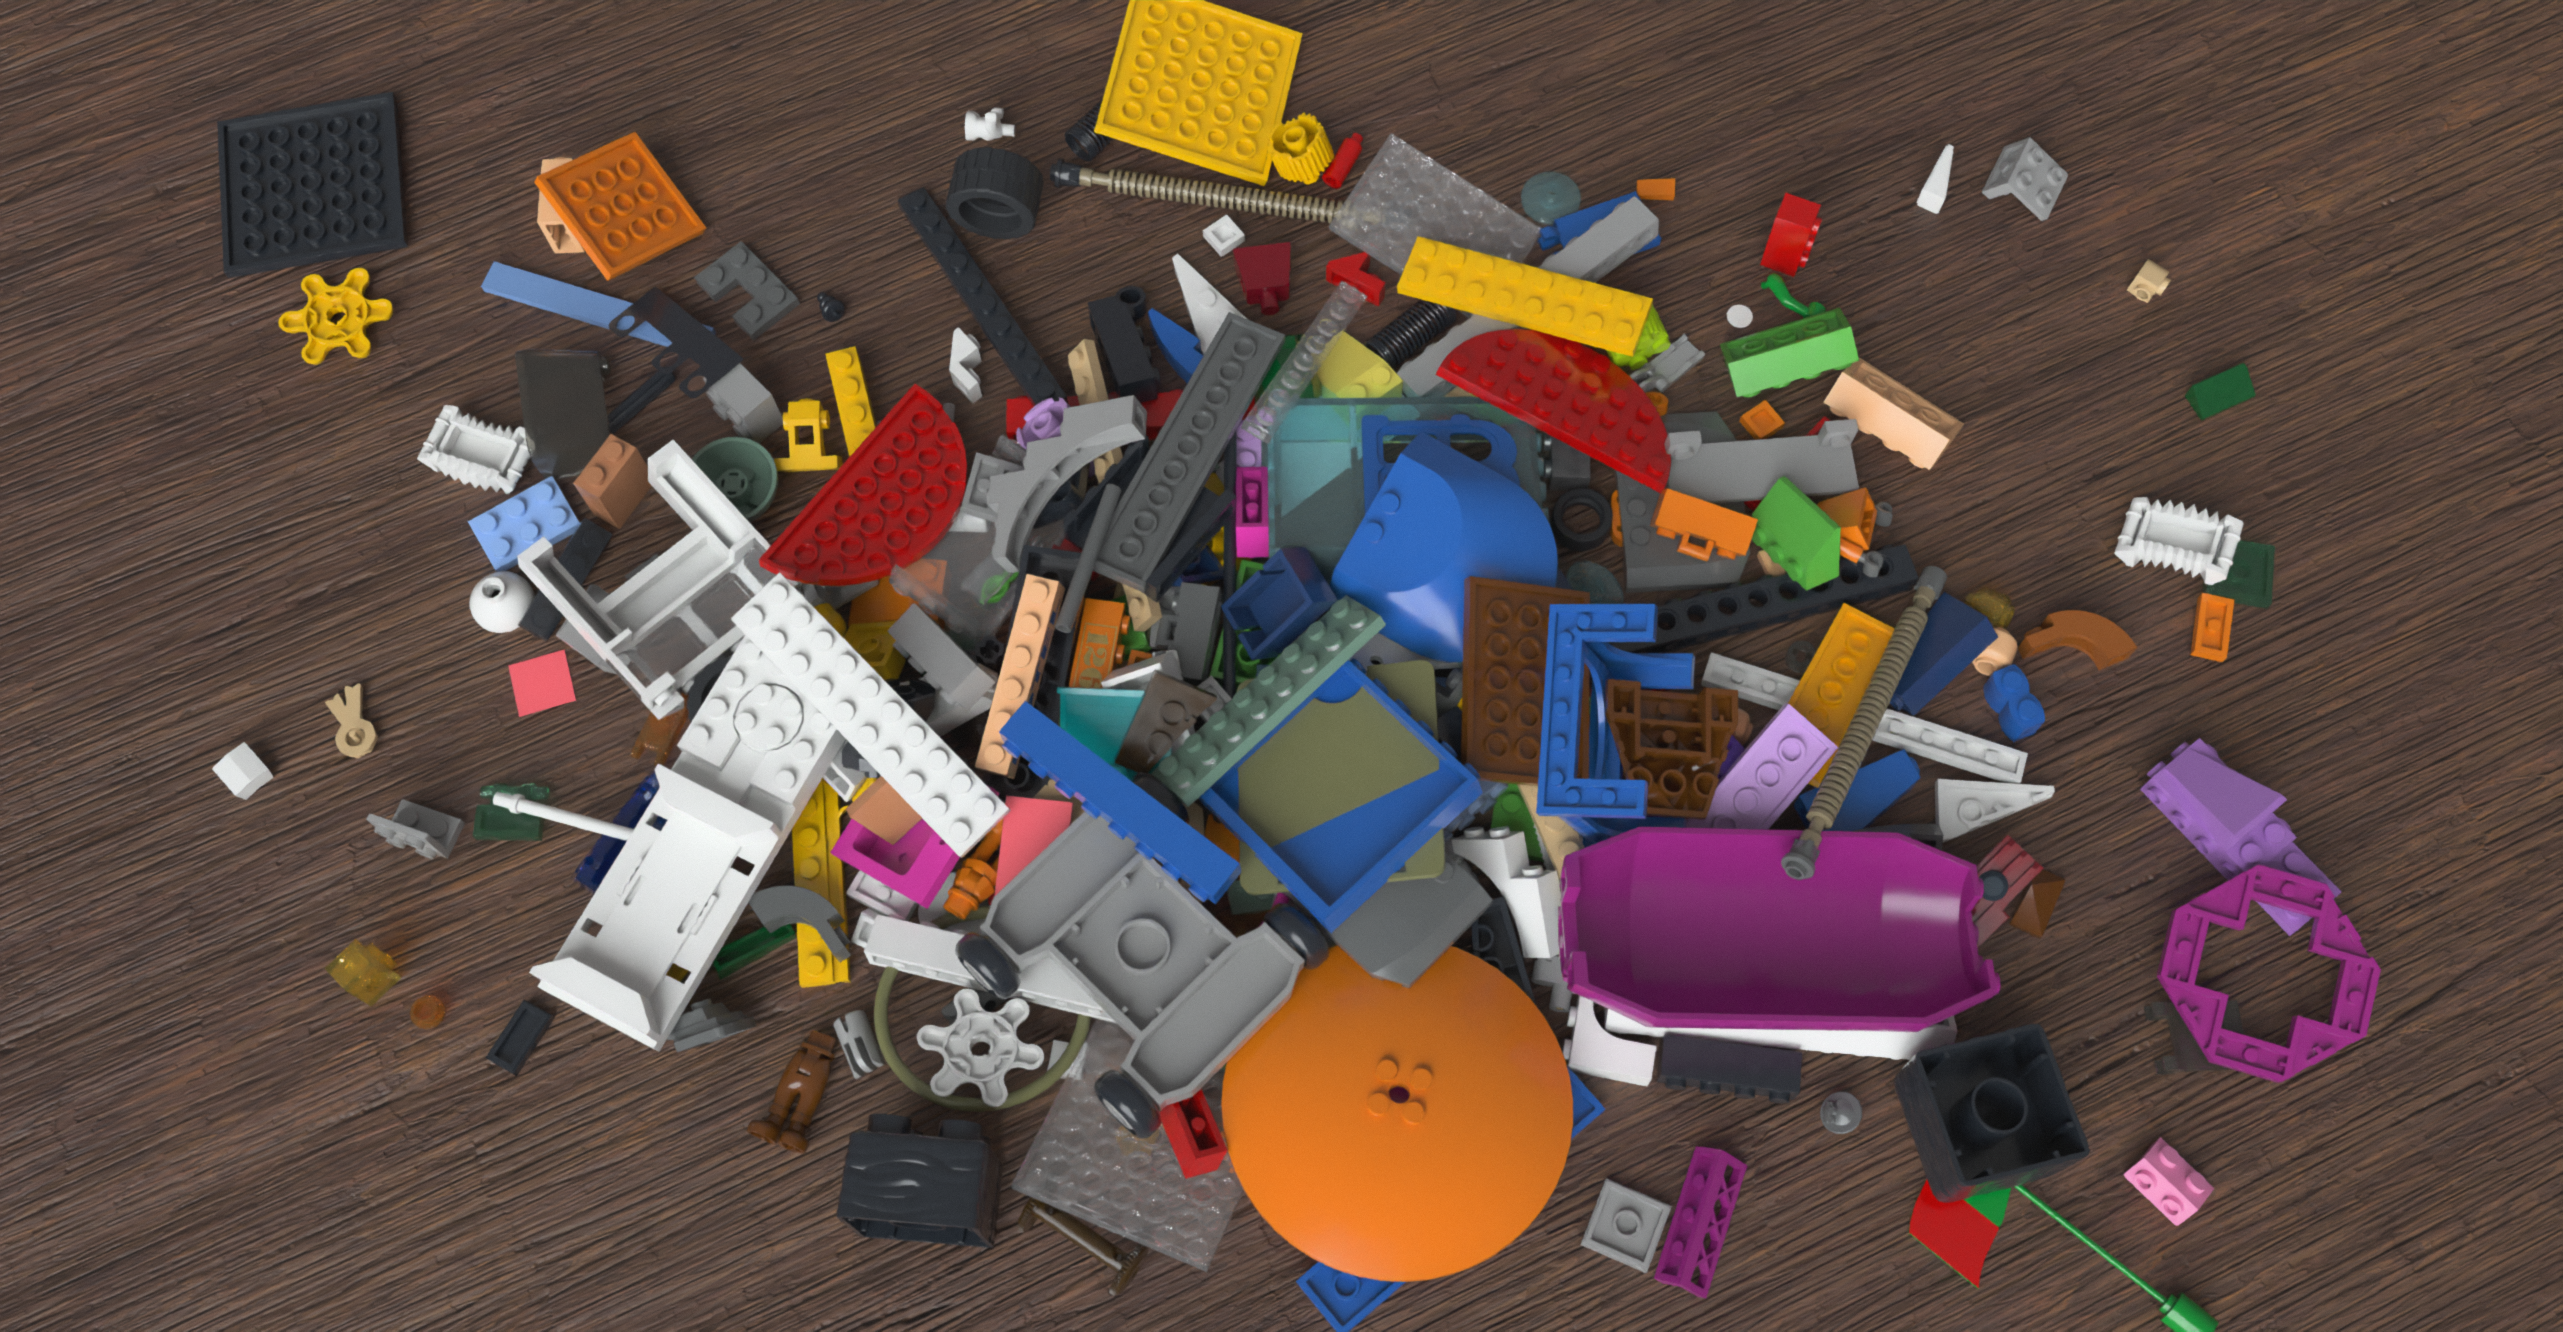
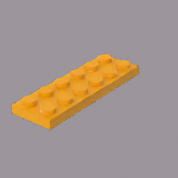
M1843 603L1788 702L1837 747H1839L1847 732L1848 726L1895 629ZM1837 750L1808 784L1819 788Z

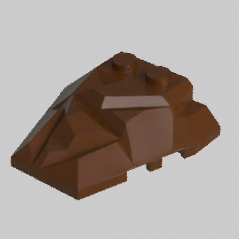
M1607 679L1605 714L1626 779L1646 780L1648 782L1647 815L1698 820L1706 819L1719 782L1717 777L1722 762L1726 761L1729 752L1727 747L1731 735L1736 731L1738 725V690L1706 687L1698 695L1641 690V682Z

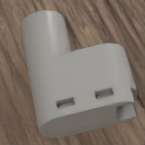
M1558 956L1537 958L1534 961L1531 982L1552 987L1549 1009L1557 1012H1569L1572 991L1567 989L1568 983L1563 981L1560 958Z

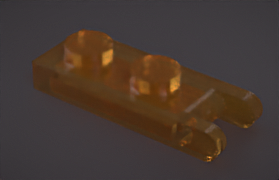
M681 694L685 699L683 709L660 720L650 712L631 751L632 758L640 759L644 749H648L657 753L654 765L660 764L664 766L688 717L687 700L689 695Z

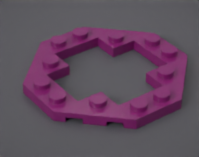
M2258 864L2171 912L2157 978L2210 1063L2279 1083L2367 1035L2381 969L2375 959L2369 957L2359 941L2361 937L2347 915H2343L2333 900L2335 896L2327 884ZM2251 900L2314 918L2307 951L2341 961L2328 1023L2325 1024L2298 1015L2292 1016L2286 1047L2221 1028L2229 995L2195 985L2209 922L2238 931L2243 930Z

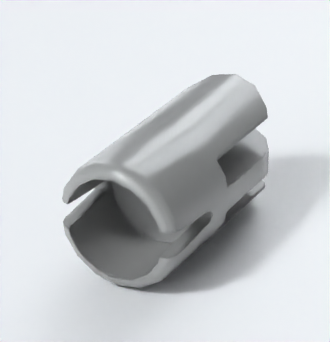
M856 1010L845 1014L846 1021L842 1022L840 1017L834 1021L835 1031L855 1079L864 1076L865 1072L870 1073L876 1070L877 1066L881 1067L886 1064L868 1017L863 1010Z

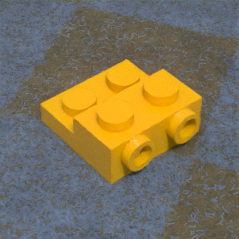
M896 621L851 624L844 639L884 680L890 678L898 679L906 660L893 646L896 640L888 632V629Z

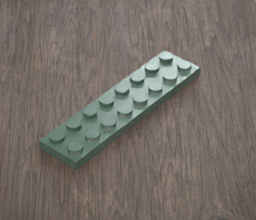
M1345 595L1341 600L1335 602L1331 609L1317 622L1311 624L1306 632L1293 644L1287 646L1278 658L1269 666L1263 668L1258 673V676L1244 689L1239 690L1233 699L1220 711L1214 713L1208 722L1195 734L1190 735L1184 741V744L1172 755L1162 760L1151 774L1167 785L1179 800L1189 807L1386 626V623L1380 615Z

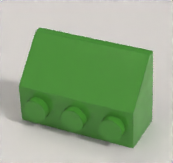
M1785 476L1780 477L1752 513V517L1758 519L1752 540L1757 546L1764 549L1772 561L1778 563L1793 581H1797L1807 591L1839 576L1841 527Z

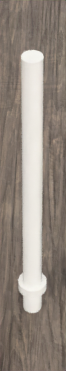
M496 792L493 798V804L509 808L511 813L520 814L524 812L625 841L629 839L634 830L530 801L521 794L512 796Z

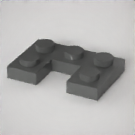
M742 241L694 277L697 284L715 302L737 285H740L753 298L732 315L734 322L753 341L800 305L798 298Z

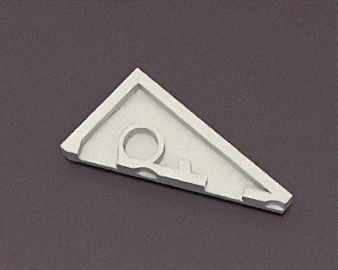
M1176 254L1172 258L1175 273L1183 292L1195 335L1201 341L1202 355H1204L1228 312L1245 319L1247 318L1179 254Z
M1937 779L1935 782L1936 824H1939L1943 832V843L2050 799L2055 792L2054 786Z

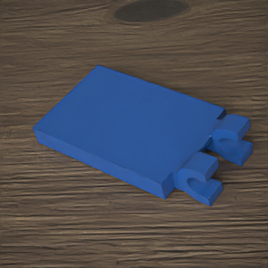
M1635 191L1555 219L1553 226L1541 228L1539 231L1542 237L1538 238L1537 242L1541 250L1545 251L1560 243L1564 249L1571 239L1580 237L1587 232L1595 221L1603 220L1621 202L1626 203L1634 196L1640 200L1638 194ZM1659 234L1634 254L1659 246L1661 242Z

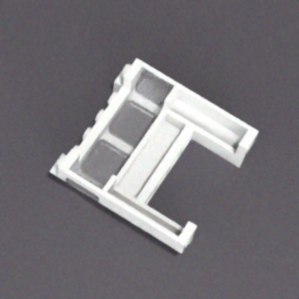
M674 440L648 458V482L693 531L597 604L554 557L552 544L544 536L517 556L521 570L658 720L684 708L685 699L681 694L688 695L695 677L704 670V667L712 664L719 658L728 657L735 652L745 633L731 618L776 576V574L760 567L759 559L771 545ZM787 579L806 599L801 591L802 583Z

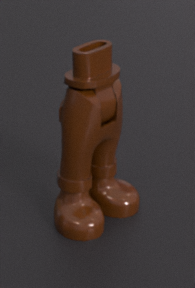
M814 1030L811 1031L807 1042L801 1043V1049L795 1053L782 1074L773 1103L768 1110L769 1116L764 1120H752L746 1130L748 1133L773 1145L778 1143L787 1150L800 1154L806 1153L809 1141L805 1137V1128H809L814 1112L826 1088L831 1061L835 1057L831 1053L837 1041L835 1038ZM800 1094V1098L797 1103L796 1109L790 1118L791 1123L789 1124L788 1128L782 1132L784 1122L787 1120L793 1102L796 1096Z

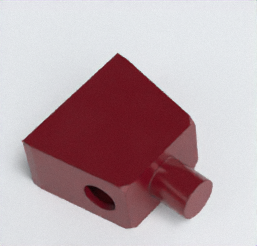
M1290 242L1233 249L1234 268L1247 304H1260L1261 312L1264 315L1278 313V301L1288 300L1290 295Z

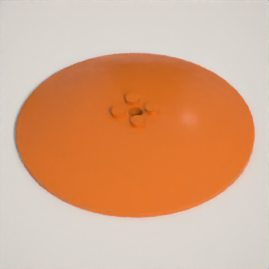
M1338 945L1329 948V957L1322 965L1313 970L1303 968L1299 972L1291 998L1227 1061L1223 1079L1221 1106L1223 1131L1234 1171L1250 1201L1278 1234L1312 1259L1333 1269L1379 1281L1409 1282L1444 1277L1474 1267L1510 1245L1531 1225L1554 1192L1564 1169L1573 1128V1096L1565 1058L1556 1036L1543 1014L1515 982L1484 960L1459 948L1451 946L1412 987L1407 988L1396 982L1385 979L1382 981L1371 977ZM1394 1087H1403L1408 1091L1409 1099L1404 1103H1395L1391 1100L1389 1092Z

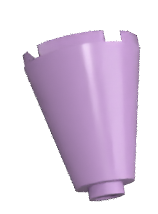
M1052 398L1045 399L1027 412L1023 418L1026 424L1023 429L1018 427L1016 432L1017 441L1022 448L1027 450V442L1061 436L1060 424L1063 422L1064 408L1070 407L1063 398H1059V401H1054ZM1093 460L1089 462L1088 479L1095 474Z

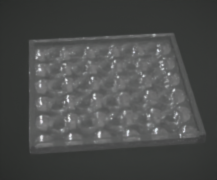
M1097 1018L1012 1182V1189L1207 1272L1244 1191L1234 1171L1228 1151L1218 1170L1185 1179L1162 1122L1160 1127L1150 1137L1141 1139L1129 1132L1111 1115L1096 1096L1094 1084L1109 1070H1116L1121 1073L1120 1065L1125 1061L1135 1040L1117 1023ZM1227 1062L1201 1088L1225 1145L1221 1104L1223 1079Z

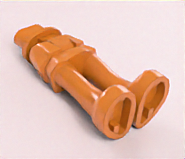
M1003 819L985 835L974 853L963 861L962 868L956 872L953 886L948 890L949 897L944 903L943 908L960 919L965 920L971 910L977 911L979 904L995 892L999 856L991 866L987 864V861L1001 845Z

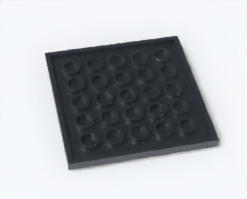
M394 92L217 121L223 268L228 278L408 247L398 104Z

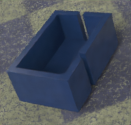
M1306 547L1280 548L1262 566L1264 570H1258L1221 606L1234 630L1262 628V630L1241 632L1238 635L1252 660L1273 658L1280 655L1287 646L1295 641L1311 624L1338 601Z

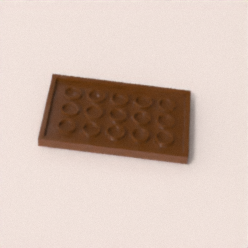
M1474 576L1464 579L1461 764L1469 763L1479 773L1481 777L1479 780L1538 786L1550 604H1590V592ZM1585 663L1577 779H1589L1590 670Z

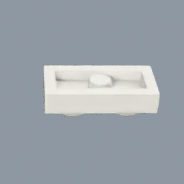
M860 870L846 892L848 897L887 917L889 914H896L906 918L908 921L918 905L916 902Z

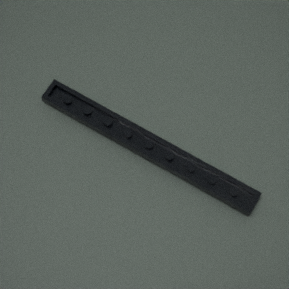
M922 187L897 199L899 208L1032 405L1035 406L1048 398H1052L1054 401H1059V398H1063L1068 403L1066 394L925 188Z

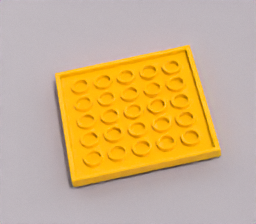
M1129 0L1094 132L1265 186L1272 163V158L1267 148L1270 141L1267 134L1271 132V128L1275 127V123L1278 124L1282 121L1303 33L1204 0Z

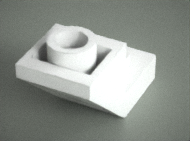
M958 327L953 332L949 370L953 384L973 404L982 397L979 387L981 380L972 370L982 362L979 353L981 346L973 335L968 334L966 336Z

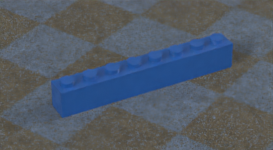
M1024 701L1000 729L999 734L1004 742L1002 747L1010 755L1017 759L1021 755L1030 762L1028 767L1039 777L1044 779L1046 775L1056 782L1054 787L1068 799L1072 796L1079 799L1083 803L1081 808L1094 819L1101 816L1110 824L1107 827L1112 833L1122 840L1127 836L1135 842L1134 848L1146 859L1156 858L1163 864L1161 869L1175 881L1182 878L1191 885L1188 888L1189 891L1201 901L1205 902L1208 898L1216 904L1240 875V863L1028 702Z

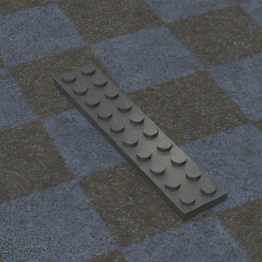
M1228 312L1116 507L1093 571L1145 593V581L1166 556L1284 345L1285 334Z

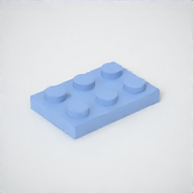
M553 476L468 521L496 572L507 571L518 565L517 556L543 536L554 545L574 534L580 524Z

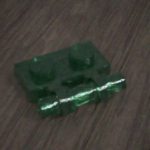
M495 782L493 786H481V798L491 799L490 805H477L472 835L476 840L542 841L545 818L524 812L520 814L511 813L509 808L493 804V798L496 792H501L512 796L521 794L525 796V799L534 802L536 799L547 800L549 797L548 787L536 786L535 783H524L522 786H507V783Z

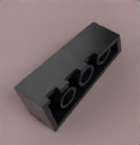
M1504 896L1493 899L1490 907L1472 924L1473 955L1497 968L1515 982L1536 1005Z

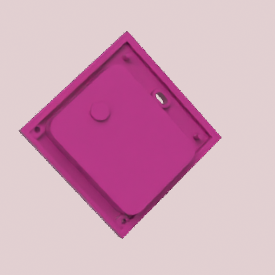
M989 787L997 796H999L1000 793H998L995 789ZM923 818L894 845L851 819L830 852L838 859L926 909L929 908L960 858Z

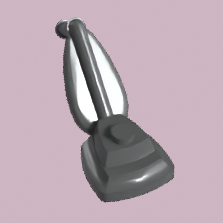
M710 998L692 1004V1011L680 1016L667 1040H674V1046L678 1053L757 1027L754 1017L744 1015L741 1010L730 1012L722 1002L712 1004Z

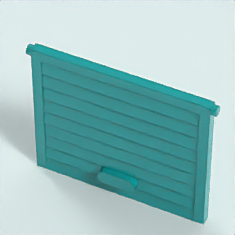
M1057 687V693L1060 694V727L1130 780L1138 772L1114 763V757L1145 690ZM1173 746L1148 773L1151 774L1162 760L1173 754Z

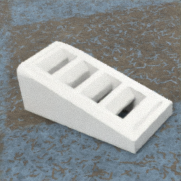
M1950 144L1945 146L1916 202L1918 206L1935 214L1939 213L1946 199L1954 146Z

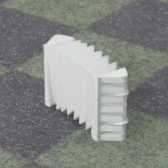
M444 405L439 417L435 419L436 423L426 442H423L424 446L417 459L436 472L442 471L445 476L450 474L454 481L459 478L464 485L471 482L474 488L481 485L484 491L492 486L495 492L502 488L509 495L514 490L515 483L522 477L523 467L526 466L527 459L534 453V448L540 436L520 426L515 431L512 430L510 425L506 430L501 425L496 428L493 422L487 426L483 420L479 422L475 416L472 418L469 413L464 416L459 407Z
M2148 497L2132 499L2129 511L2126 512L2127 517L2121 535L2118 536L2119 541L2114 552L2126 566L2134 567L2142 559L2144 566L2152 560L2154 567H2156L2162 561L2164 569L2172 563L2175 571L2182 567L2185 575L2191 570L2192 578L2200 573L2205 584L2213 585L2214 583L2226 580L2230 566L2233 564L2232 559L2237 543L2241 539L2240 534L2244 525L2241 520L2226 515L2219 521L2218 511L2209 518L2207 508L2198 514L2195 504L2185 510L2182 502L2173 507L2171 500H2169L2162 507L2158 499L2152 506Z

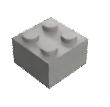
M740 363L705 392L714 404L713 409L724 421L729 418L734 423L733 429L740 437L749 438L760 444L783 425V418L772 394Z

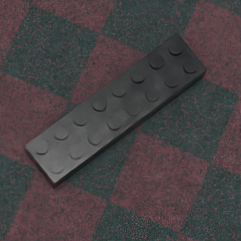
M1024 545L1005 653L1026 575L1030 574L1059 581L1063 585L1065 592L1059 610L1060 614L1081 553ZM1091 577L1071 632L1064 633L1056 628L1054 629L1034 703V708L1059 727L1060 694L1057 693V687H1069L1085 599L1088 598ZM1020 756L1014 779L983 772L982 781L1000 793L998 797L1005 804L1006 796L1034 798L1045 785L1048 786V781L1051 778L1046 775L1043 779L1036 775L1028 767L1030 762Z

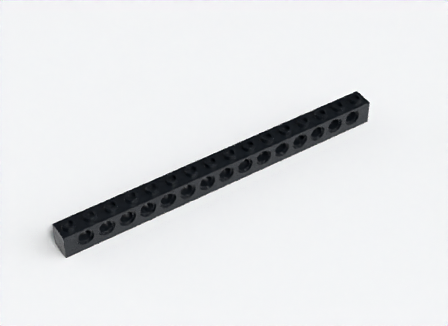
M1888 544L1876 550L1883 557L1880 571L1884 576L1869 577L1863 573L1864 563L1860 561L1854 563L1848 559L1839 561L1838 577L1820 584L1824 591H1816L1813 588L1806 591L1797 581H1793L1787 572L1785 575L1777 577L1765 575L1753 583L1743 585V583L1738 582L1727 586L1721 591H1702L1696 594L1694 598L1686 600L1674 598L1668 600L1664 605L1658 606L1657 623L1666 622L1672 629L1663 630L1657 625L1656 642H1610V645L1629 653H1667L1841 609L1843 603L1853 606L1912 591L1919 577L1906 544L1896 547L1893 544ZM1841 576L1851 578L1854 583H1845ZM1786 591L1790 593L1793 599L1782 597L1780 592ZM1757 599L1763 606L1756 607L1749 600ZM1719 607H1727L1733 614H1723ZM1688 615H1698L1702 622H1693L1688 618ZM1455 668L1434 670L1436 677L1449 676Z

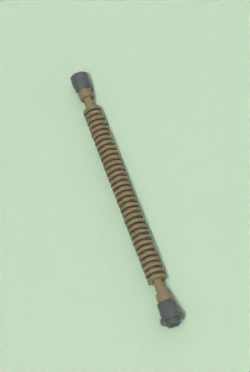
M1926 566L1923 568L1914 587L1917 590L1913 597L1914 605L1903 610L1853 719L1848 726L1847 732L1807 813L1806 818L1810 825L1808 829L1802 832L1799 840H1794L1789 853L1782 857L1781 865L1786 874L1791 878L1797 880L1808 879L1815 873L1816 868L1814 864L1820 854V851L1817 849L1822 841L1820 836L1822 830L1830 829L1833 826L1922 631L1927 624L1928 616L1925 610L1931 607L1934 599L1937 600L1947 581L1946 573L1939 567Z

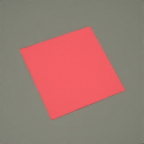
M565 649L508 666L519 717L576 701Z

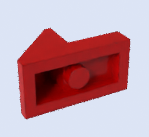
M1362 252L1328 262L1326 265L1327 282L1378 307L1385 298V282L1373 273H1366L1370 267L1371 252Z

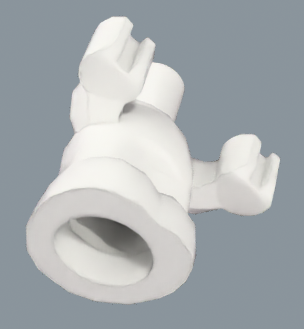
M994 107L991 112L985 114V117H980L975 111L968 110L965 117L966 140L982 138L990 141L1002 136L1015 137L1016 126L1001 123L1004 114L1003 108Z

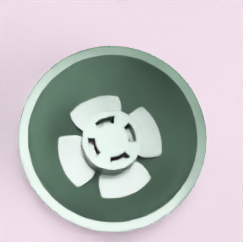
M726 437L707 444L692 458V461L749 523L761 517L773 503L778 488L777 468L769 452L759 443L743 437Z

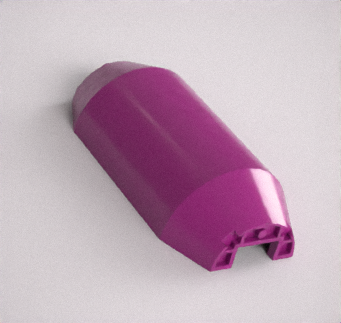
M1637 827L1564 857L1559 886L1562 895L1560 899L1561 906H1558V946L1563 981L1568 983V990L1645 1027L1919 1032L1998 994L2000 991V977L1998 973L1994 972L1993 960L1986 959L1984 961L1983 957L1978 955L1977 942L1979 931L1977 925L1973 924L1971 910L1978 900L1982 898L1984 885L1983 880L1978 878L1976 865L1900 833L1822 831L1820 835L1822 841L1817 849L1820 851V854L1814 864L1816 868L1815 873L1811 878L1802 880L1788 876L1781 865L1783 855L1789 853L1794 840H1799L1804 830Z

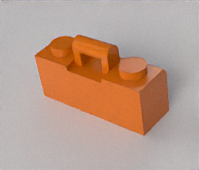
M1666 488L1663 489L1659 496L1650 526L1657 528V535L1674 540L1676 535L1681 536L1676 552L1707 562L1713 548L1718 549L1716 555L1730 560H1735L1736 556H1746L1758 519ZM1692 536L1704 540L1706 543L1704 547L1688 542L1689 537Z

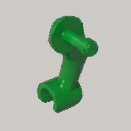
M1771 273L1767 281L1761 283V288L1767 289L1769 287L1784 307L1803 316V319L1826 312V308L1818 302H1811L1807 307L1791 296L1782 276L1777 273Z

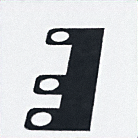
M656 286L609 323L610 330L619 337H625L644 321H647L670 340L672 344L652 360V366L662 374L671 373L689 357L695 361L700 367L679 385L680 390L690 398L699 397L744 360ZM625 316H633L635 318L634 324L629 329H617V323L621 318ZM670 352L678 354V360L674 365L670 367H662L660 365V360L665 354ZM704 376L706 378V384L702 389L698 391H690L688 389V383L694 377Z

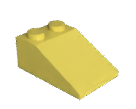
M1346 332L1341 333L1309 356L1321 381L1322 397L1354 432L1361 427L1363 416L1378 415L1402 398L1403 380L1384 359Z

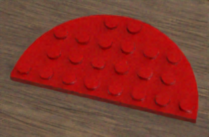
M1505 329L1491 331L1474 336L1454 348L1445 357L1435 374L1660 494L1667 484L1671 467V454L1666 453L1664 443L1668 435L1656 407L1641 387L1622 369L1611 362L1608 357L1595 352L1579 342L1535 330Z
M914 384L759 559L760 567L776 575L780 572L786 579L805 584L846 586L871 582L890 576L907 568L930 552L952 527L960 512L967 487V462L962 437L955 422L951 421L940 402L926 390Z

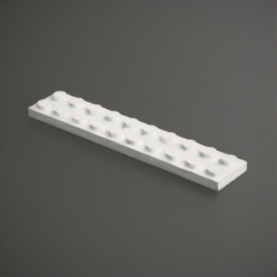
M780 572L731 618L745 635L959 857L962 858L1011 811Z

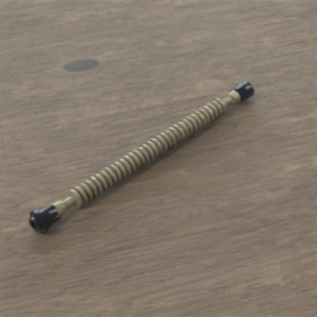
M1059 158L1057 164L1052 163L1050 170V181L1055 182L1056 188H1061L1062 186L1081 187V185L1092 187L1093 184L1108 186V192L1113 193L1115 190L1117 194H1121L1123 189L1124 195H1128L1130 192L1131 196H1136L1138 191L1139 197H1144V194H1146V198H1151L1153 193L1154 199H1159L1161 194V200H1166L1168 195L1169 201H1174L1176 196V202H1181L1183 198L1184 203H1189L1191 198V204L1195 205L1199 199V205L1203 206L1206 200V206L1209 207L1212 206L1214 201V207L1219 208L1221 202V208L1226 209L1229 203L1230 210H1234L1235 204H1237V211H1241L1244 205L1245 212H1249L1250 206H1252V213H1257L1259 207L1260 214H1264L1267 208V215H1272L1274 209L1275 216H1280L1282 211V217H1287L1288 212H1290V218H1295L1297 213V219L1301 220L1303 214H1305V220L1308 221L1311 215H1313L1312 220L1317 222L1318 216H1320V222L1325 223L1326 217H1328L1329 224H1332L1333 219L1336 218V225H1340L1341 219H1343V225L1348 226V222L1351 220V227H1355L1356 221L1373 223V227L1385 228V230L1407 235L1409 234L1411 210L1375 209V211L1358 209L1359 204L1355 202L1353 208H1351V202L1347 201L1345 207H1343V201L1340 200L1338 205L1335 206L1336 200L1331 199L1330 205H1328V199L1323 198V202L1320 204L1319 197H1316L1313 203L1312 196H1308L1307 202H1305V195H1300V199L1297 201L1298 195L1293 194L1292 200H1290V193H1285L1283 199L1282 192H1277L1275 198V191H1270L1268 197L1267 190H1262L1260 195V189H1255L1254 194H1252V188H1247L1245 193V188L1240 186L1237 192V186L1232 185L1231 191H1229L1230 186L1227 184L1224 185L1222 190V184L1217 183L1215 189L1212 182H1209L1207 188V182L1202 181L1199 187L1198 180H1194L1192 186L1191 179H1187L1184 185V178H1179L1177 183V178L1171 177L1169 183V176H1164L1162 180L1161 175H1156L1154 180V174H1148L1147 177L1146 173H1141L1139 178V172H1133L1132 175L1131 171H1126L1124 176V170L1119 169L1117 172L1113 168H1111L1109 174L1094 172V169L1065 162L1064 158Z

